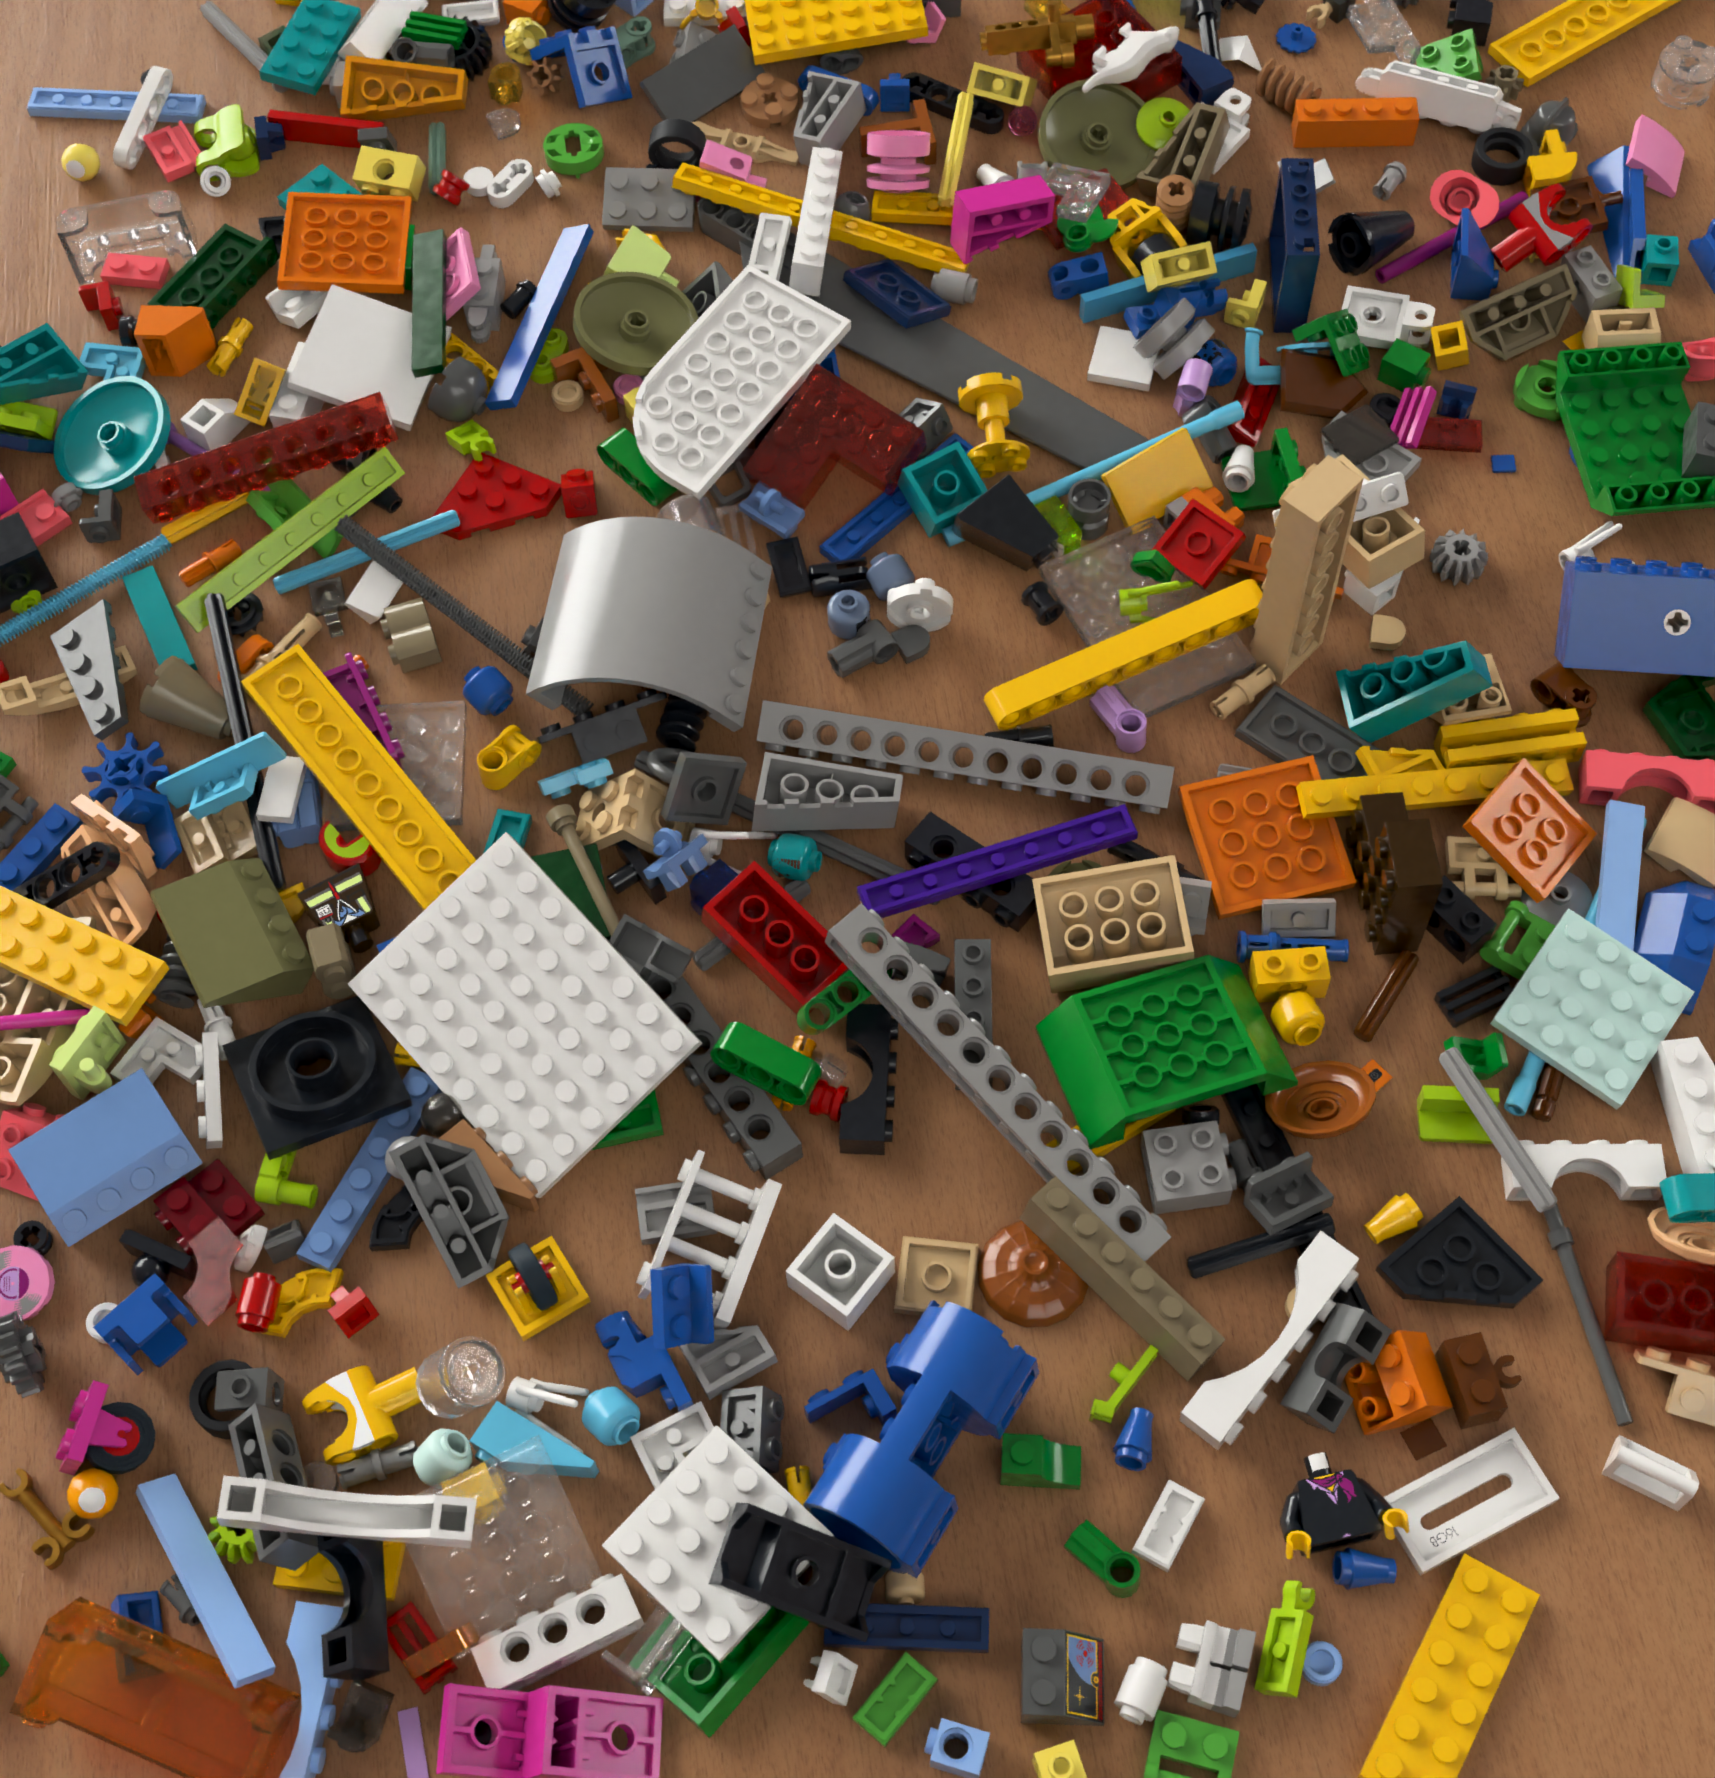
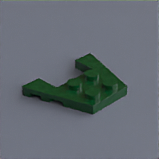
M1682 675L1651 698L1642 709L1674 756L1682 759L1715 760V702L1705 689L1715 685V677Z

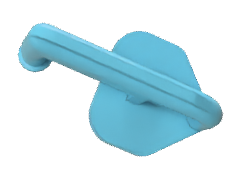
M1252 327L1245 328V375L1247 381L1251 385H1281V365L1260 366L1259 341L1263 331ZM1329 342L1298 343L1276 347L1278 353H1281L1282 349L1318 354V351L1330 350V356H1335Z

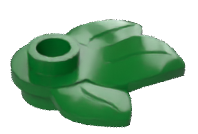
M1094 204L1078 215L1063 210L1057 220V227L1064 235L1063 242L1067 250L1083 252L1089 249L1093 243L1102 242L1110 238L1118 228V220H1104L1100 206Z

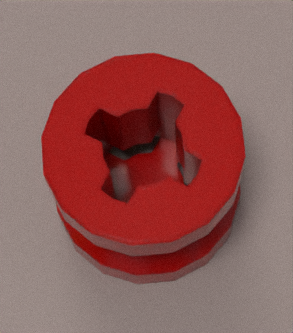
M443 169L440 183L435 184L432 190L452 204L459 206L461 203L460 196L463 191L469 189L470 184L454 173Z
M819 1079L811 1098L809 1114L815 1116L825 1114L828 1115L830 1120L839 1122L841 1104L847 1103L849 1087L840 1085L836 1088L830 1086L828 1081Z

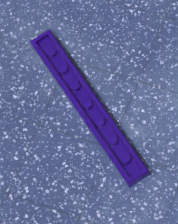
M1123 804L857 886V894L860 902L868 911L872 909L881 918H885L1137 839L1138 832L1126 805Z

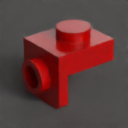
M109 281L79 286V295L86 310H100L108 331L119 329V316L124 315L121 300L119 296L115 297Z
M572 469L566 474H561V491L566 518L597 515L598 509L593 470Z

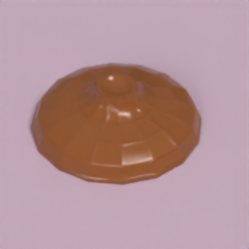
M1330 1060L1309 1062L1292 1068L1298 1080V1085L1265 1095L1266 1112L1281 1130L1295 1137L1314 1140L1336 1137L1355 1129L1367 1119L1376 1101L1375 1083L1364 1070L1350 1063Z
M1022 1220L1001 1228L985 1244L978 1262L979 1287L987 1304L1004 1320L1023 1327H1048L1067 1319L1083 1303L1089 1287Z

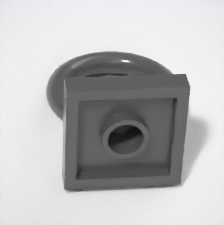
M670 747L658 748L648 754L646 759L648 769L657 778L670 784L661 811V815L666 821L728 825L747 765L742 757L695 753ZM673 761L677 763L673 771L661 762Z

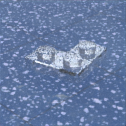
M1055 162L1043 178L1054 194L1064 196L1057 206V216L1082 223L1088 221L1111 184L1109 173Z

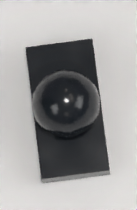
M126 1229L119 1240L129 1254L138 1257L131 1269L132 1279L138 1287L154 1273L164 1283L168 1281L170 1272L195 1282L201 1271L191 1256L131 1229Z

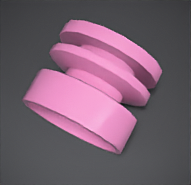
M882 130L867 133V154L881 157L879 163L867 165L868 172L880 174V176L867 178L868 188L879 189L888 193H910L915 190L929 188L930 179L916 176V174L930 172V166L916 163V158L930 155V133L909 130Z

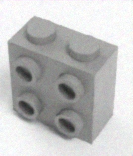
M1217 1120L1142 1131L1140 1149L1155 1214L1229 1204L1232 1191L1237 1189V1181L1233 1167H1227L1225 1155H1229L1228 1139L1226 1133L1219 1132Z

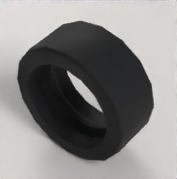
M667 119L661 121L653 127L650 135L649 159L653 165L655 163L660 164L661 169H679L683 162L699 167L706 144L705 134L698 126L686 120ZM679 142L689 146L693 151L677 153L668 150L662 144Z
M1505 127L1489 129L1482 133L1476 141L1471 163L1474 173L1481 180L1492 185L1505 186L1515 184L1523 179L1528 157L1533 154V146L1523 133L1515 129ZM1504 150L1515 155L1518 161L1500 163L1492 160L1486 155V152Z
M233 1359L218 1361L205 1368L194 1380L189 1393V1408L198 1424L214 1437L225 1440L231 1439L228 1425L235 1420H216L207 1409V1400L210 1392L216 1387L217 1372L251 1369L252 1367L245 1362Z

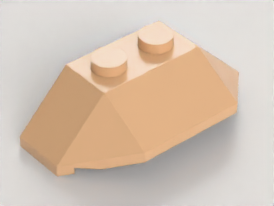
M82 824L61 847V858L65 859L96 841L111 843L88 825ZM119 850L120 864L113 874L65 902L74 918L93 917L96 920V930L132 946L147 931L157 909L128 856ZM77 865L72 872V880L74 883L78 880L80 876L79 865Z

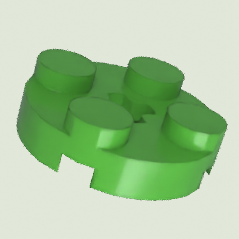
M1539 360L1538 365L1529 367V364L1520 369L1513 386L1514 405L1519 410H1525L1534 416L1547 418L1550 421L1561 419L1556 404L1557 361ZM1545 386L1551 387L1550 392H1545L1541 389Z

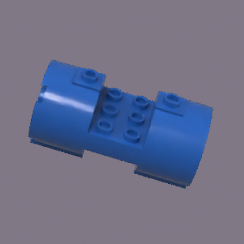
M932 1300L910 1335L906 1334L900 1344L895 1343L886 1358V1367L891 1381L904 1392L901 1399L903 1407L895 1419L889 1418L884 1424L880 1433V1443L858 1434H843L838 1444L832 1443L823 1458L824 1472L803 1506L835 1538L890 1559L892 1563L889 1570L901 1574L907 1573L917 1579L959 1509L955 1496L944 1490L933 1479L934 1475L962 1430L975 1435H991L999 1440L1001 1439L1039 1375L1037 1359L1027 1354L1020 1345H1015L1012 1349L1008 1341L1001 1336L1003 1330L982 1316L948 1301L942 1308L939 1307L935 1300Z

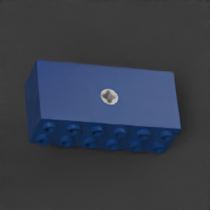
M1576 556L1575 561H1565L1554 655L1564 668L1715 677V569L1703 568V564L1696 562H1682L1681 567L1667 566L1668 562L1660 560H1646V565L1632 564L1631 559L1611 558L1610 563L1597 562V558L1590 556Z

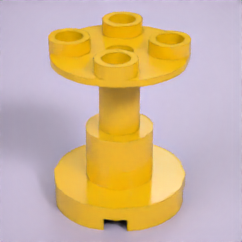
M1002 373L980 374L966 380L967 387L962 389L960 386L958 389L960 408L967 413L977 415L978 427L985 430L986 442L977 445L967 453L981 478H990L996 473L1006 471L1020 472L1027 468V460L1030 458L1029 447L1019 441L1005 439L1004 428L1010 423L1009 411L1018 406L1023 400L1022 383L1019 378L1011 375L1012 380L1003 379Z

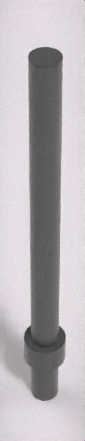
M1556 1203L1553 1208L1543 1212L1550 1230L1547 1236L1552 1250H1557L1617 1425H1629L1633 1423V1419L1572 1248L1575 1242L1570 1228L1564 1226Z

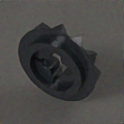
M249 593L227 610L232 636L239 634L244 638L245 632L249 630L256 631L257 624L263 621V605L260 599L253 593ZM236 607L242 613L240 621L234 618Z

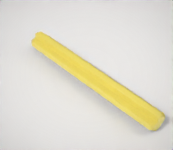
M962 91L958 94L938 193V204L941 207L946 206L950 208L954 205L955 191H957L974 104V95L971 92L965 93Z

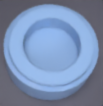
M1316 1641L1309 1644L1302 1671L1303 1677L1309 1683L1316 1686L1332 1684L1342 1671L1343 1661L1341 1654L1336 1647L1325 1641Z

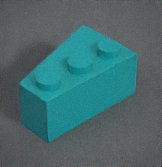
M48 323L0 348V405L82 390L88 374L87 369Z

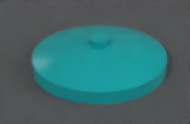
M133 376L109 378L86 390L69 407L55 435L54 459L62 477L66 481L74 483L77 488H81L84 493L99 495L100 490L112 489L115 493L140 480L157 462L169 437L171 417L165 398L150 383Z

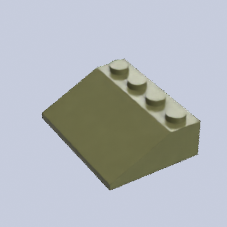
M261 858L226 861L151 891L150 897L203 1008L302 994L314 972L312 959Z

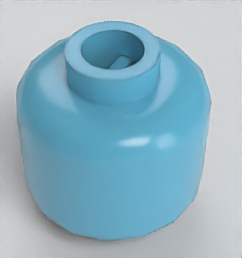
M605 1387L593 1391L586 1398L582 1412V1422L584 1427L606 1446L623 1445L631 1440V1436L637 1434L640 1427V1409L622 1390L617 1387Z

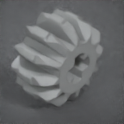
M1464 528L1459 534L1449 530L1445 536H1439L1436 539L1434 548L1431 549L1429 558L1430 562H1432V573H1441V582L1450 579L1455 586L1461 580L1466 585H1469L1473 578L1479 579L1483 574L1484 566L1487 564L1486 542L1477 541V533L1471 536L1465 535Z

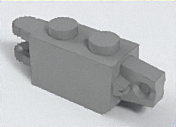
M482 245L480 258H475L481 289L463 305L468 329L471 330V338L476 344H484V342L489 340L491 331H499L502 315L500 304L504 301L505 276L501 258H498L495 252V245Z

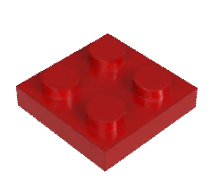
M1192 498L1151 550H1158L1175 567L1176 571L1205 590L1245 541L1246 535Z

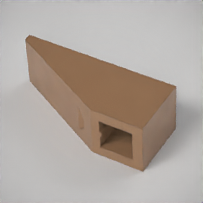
M462 1119L439 1138L475 1149L501 1201L533 1212L540 1209L535 1195L538 1193L535 1186L526 1176L519 1179L511 1169L513 1163L503 1151L500 1150L495 1153L488 1146L489 1143L485 1140L487 1134L480 1127L472 1128Z

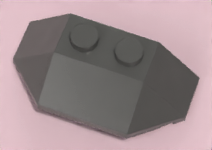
M423 1134L391 1150L389 1154L458 1289L492 1272L509 1216L475 1149Z

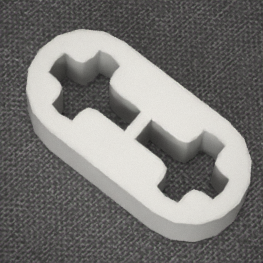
M512 160L489 182L487 193L492 206L496 208L511 206L532 185L534 175L532 166L527 160Z

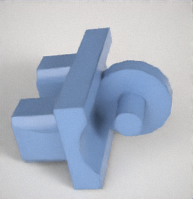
M759 482L755 485L749 497L738 505L741 512L777 533L783 539L790 538L798 529L800 521L805 517L803 509L783 498L778 490L769 489Z
M662 828L656 832L653 837V844L655 846L653 851L656 855L662 856L643 870L646 878L650 880L659 877L667 892L683 886L688 882V879L680 865L687 876L696 874L708 865L700 851L708 843L703 834L698 835L691 842L681 841L682 834L677 830L673 831L669 828Z

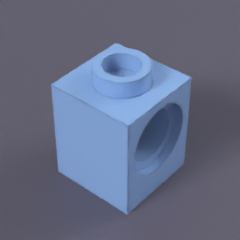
M941 1718L939 1729L930 1728L924 1753L931 1755L930 1767L964 1778H979L990 1733ZM958 1738L966 1743L968 1752L964 1757L952 1759L947 1756L944 1751V1745L950 1739Z

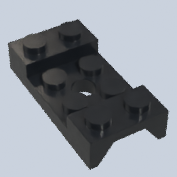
M736 1503L708 1584L817 1624L818 1627L849 1639L866 1642L869 1632L865 1614L876 1582L890 1569L892 1560L752 1504ZM806 1560L811 1564L813 1574L811 1580L802 1585L797 1580L796 1569L802 1561Z

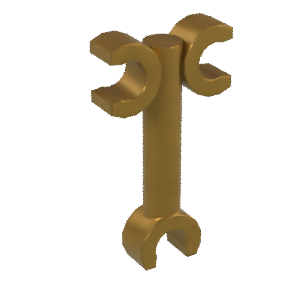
M18 1468L15 1472L21 1478L20 1486L11 1490L2 1482L0 1484V1492L10 1500L20 1501L50 1536L38 1539L32 1545L31 1550L39 1556L47 1548H52V1555L43 1564L48 1569L53 1570L62 1563L65 1552L69 1551L76 1542H83L92 1537L95 1529L87 1523L79 1531H74L75 1523L81 1518L72 1510L65 1515L61 1524L33 1492L32 1477L25 1470Z

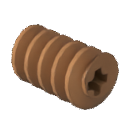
M1274 58L1269 59L1258 74L1256 80L1257 95L1266 97V100L1269 102H1275L1276 106L1285 108L1286 112L1290 114L1294 113L1296 99H1319L1321 96V88L1313 92L1314 81L1309 80L1304 85L1305 76L1301 74L1294 80L1295 70L1290 69L1285 74L1286 65L1282 63L1275 69L1276 59Z
M1174 174L1166 176L1159 182L1155 206L1161 209V212L1184 237L1187 235L1189 217L1196 190L1188 178Z

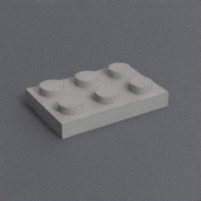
M606 167L602 217L603 229L624 230L626 228L630 229L634 225L641 231L694 232L696 195H688L681 190L672 188L673 176L678 169Z

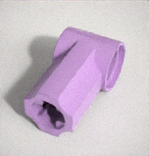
M1192 358L1184 364L1173 403V408L1176 409L1180 417L1205 397L1213 368L1202 359Z
M1106 685L1098 689L1096 694L1090 699V707L1116 737L1117 747L1126 753L1140 751L1146 744L1147 721L1144 713L1132 708L1115 686L1110 687Z

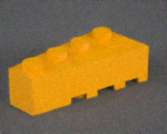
M346 55L340 116L342 118L374 121L466 109L468 77L464 69Z

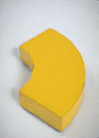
M321 1268L299 1272L295 1274V1277L282 1283L274 1323L269 1325L268 1332L262 1334L286 1338L291 1326L304 1314L316 1309H330L334 1306L335 1301L331 1298L330 1294L340 1287L344 1275L343 1270L334 1268L331 1272H328Z

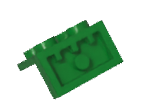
M1347 308L1326 314L1291 330L1296 342L1307 339L1309 343L1328 338L1343 377L1370 368L1368 362L1370 360L1369 351L1365 344L1360 342L1356 332L1358 331L1357 321Z

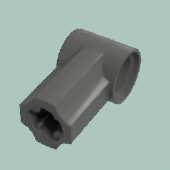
M403 37L396 40L392 45L391 53L395 61L454 68L455 55L454 47L451 44L415 42L410 38ZM413 50L412 57L404 60L405 54Z
M1206 395L1202 401L1197 402L1182 415V421L1184 425L1208 415L1211 411L1220 408L1221 405L1215 398ZM1227 426L1198 437L1212 463L1215 464L1221 463L1224 457L1232 456L1235 448L1238 446Z
M873 619L865 623L858 630L855 637L828 651L827 658L836 675L844 678L873 661L876 664H883L889 661L898 652L899 645L882 622L878 619Z

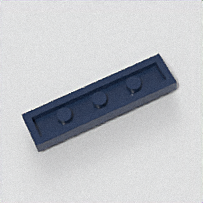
M869 1604L865 1614L869 1632L866 1642L852 1640L824 1629V1647L965 1653L989 1652V1608Z

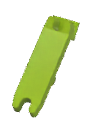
M1150 1345L1132 1370L1120 1362L1114 1366L1109 1377L1120 1385L1107 1402L1094 1399L1089 1421H1093L1094 1418L1108 1423L1112 1422L1114 1413L1158 1356L1159 1350Z

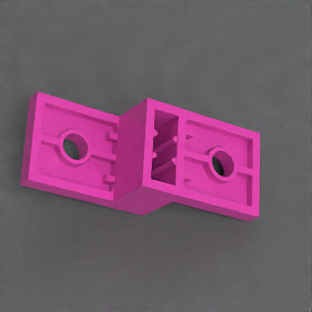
M450 1683L444 1686L436 1774L470 1778H659L664 1698L547 1685L531 1692ZM478 1721L486 1722L491 1728L492 1736L487 1745L481 1744L475 1737L474 1729ZM615 1727L622 1728L627 1734L628 1741L623 1751L617 1749L612 1742V1732Z

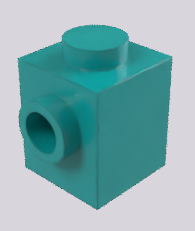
M1646 234L1645 250H1641L1640 253L1641 284L1672 285L1679 267L1678 236Z

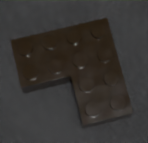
M1403 792L1360 795L1356 810L1351 811V827L1346 828L1347 847L1353 848L1355 858L1352 859V870L1355 879H1359L1361 889L1358 891L1359 907L1361 911H1366L1367 921H1365L1364 925L1366 941L1372 942L1374 955L1401 953L1403 950L1417 952L1443 886L1429 818L1409 820Z

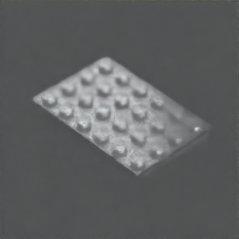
M1155 516L1053 559L1039 567V575L1047 584L1055 599L1062 603L1064 613L1087 647L1143 624L1129 623V616H1120L1119 590L1161 584L1150 577L1138 575L1130 566L1135 553L1151 550L1166 532ZM1176 570L1170 582L1176 580L1179 582L1190 581ZM1194 583L1190 588L1147 596L1148 611L1141 612V615L1157 618L1210 594L1206 589L1203 590ZM1235 632L1113 686L1116 687L1132 708L1140 710L1146 718H1149L1254 670L1256 660Z

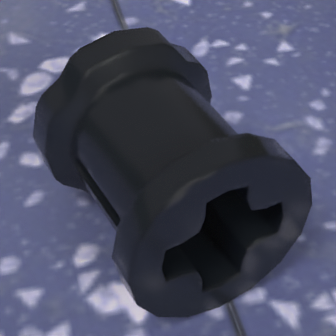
M1043 581L1030 585L1022 594V603L1025 606L1031 607L1037 615V622L1041 626H1047L1055 622L1063 613L1064 606L1061 602L1053 599L1048 592L1047 584Z

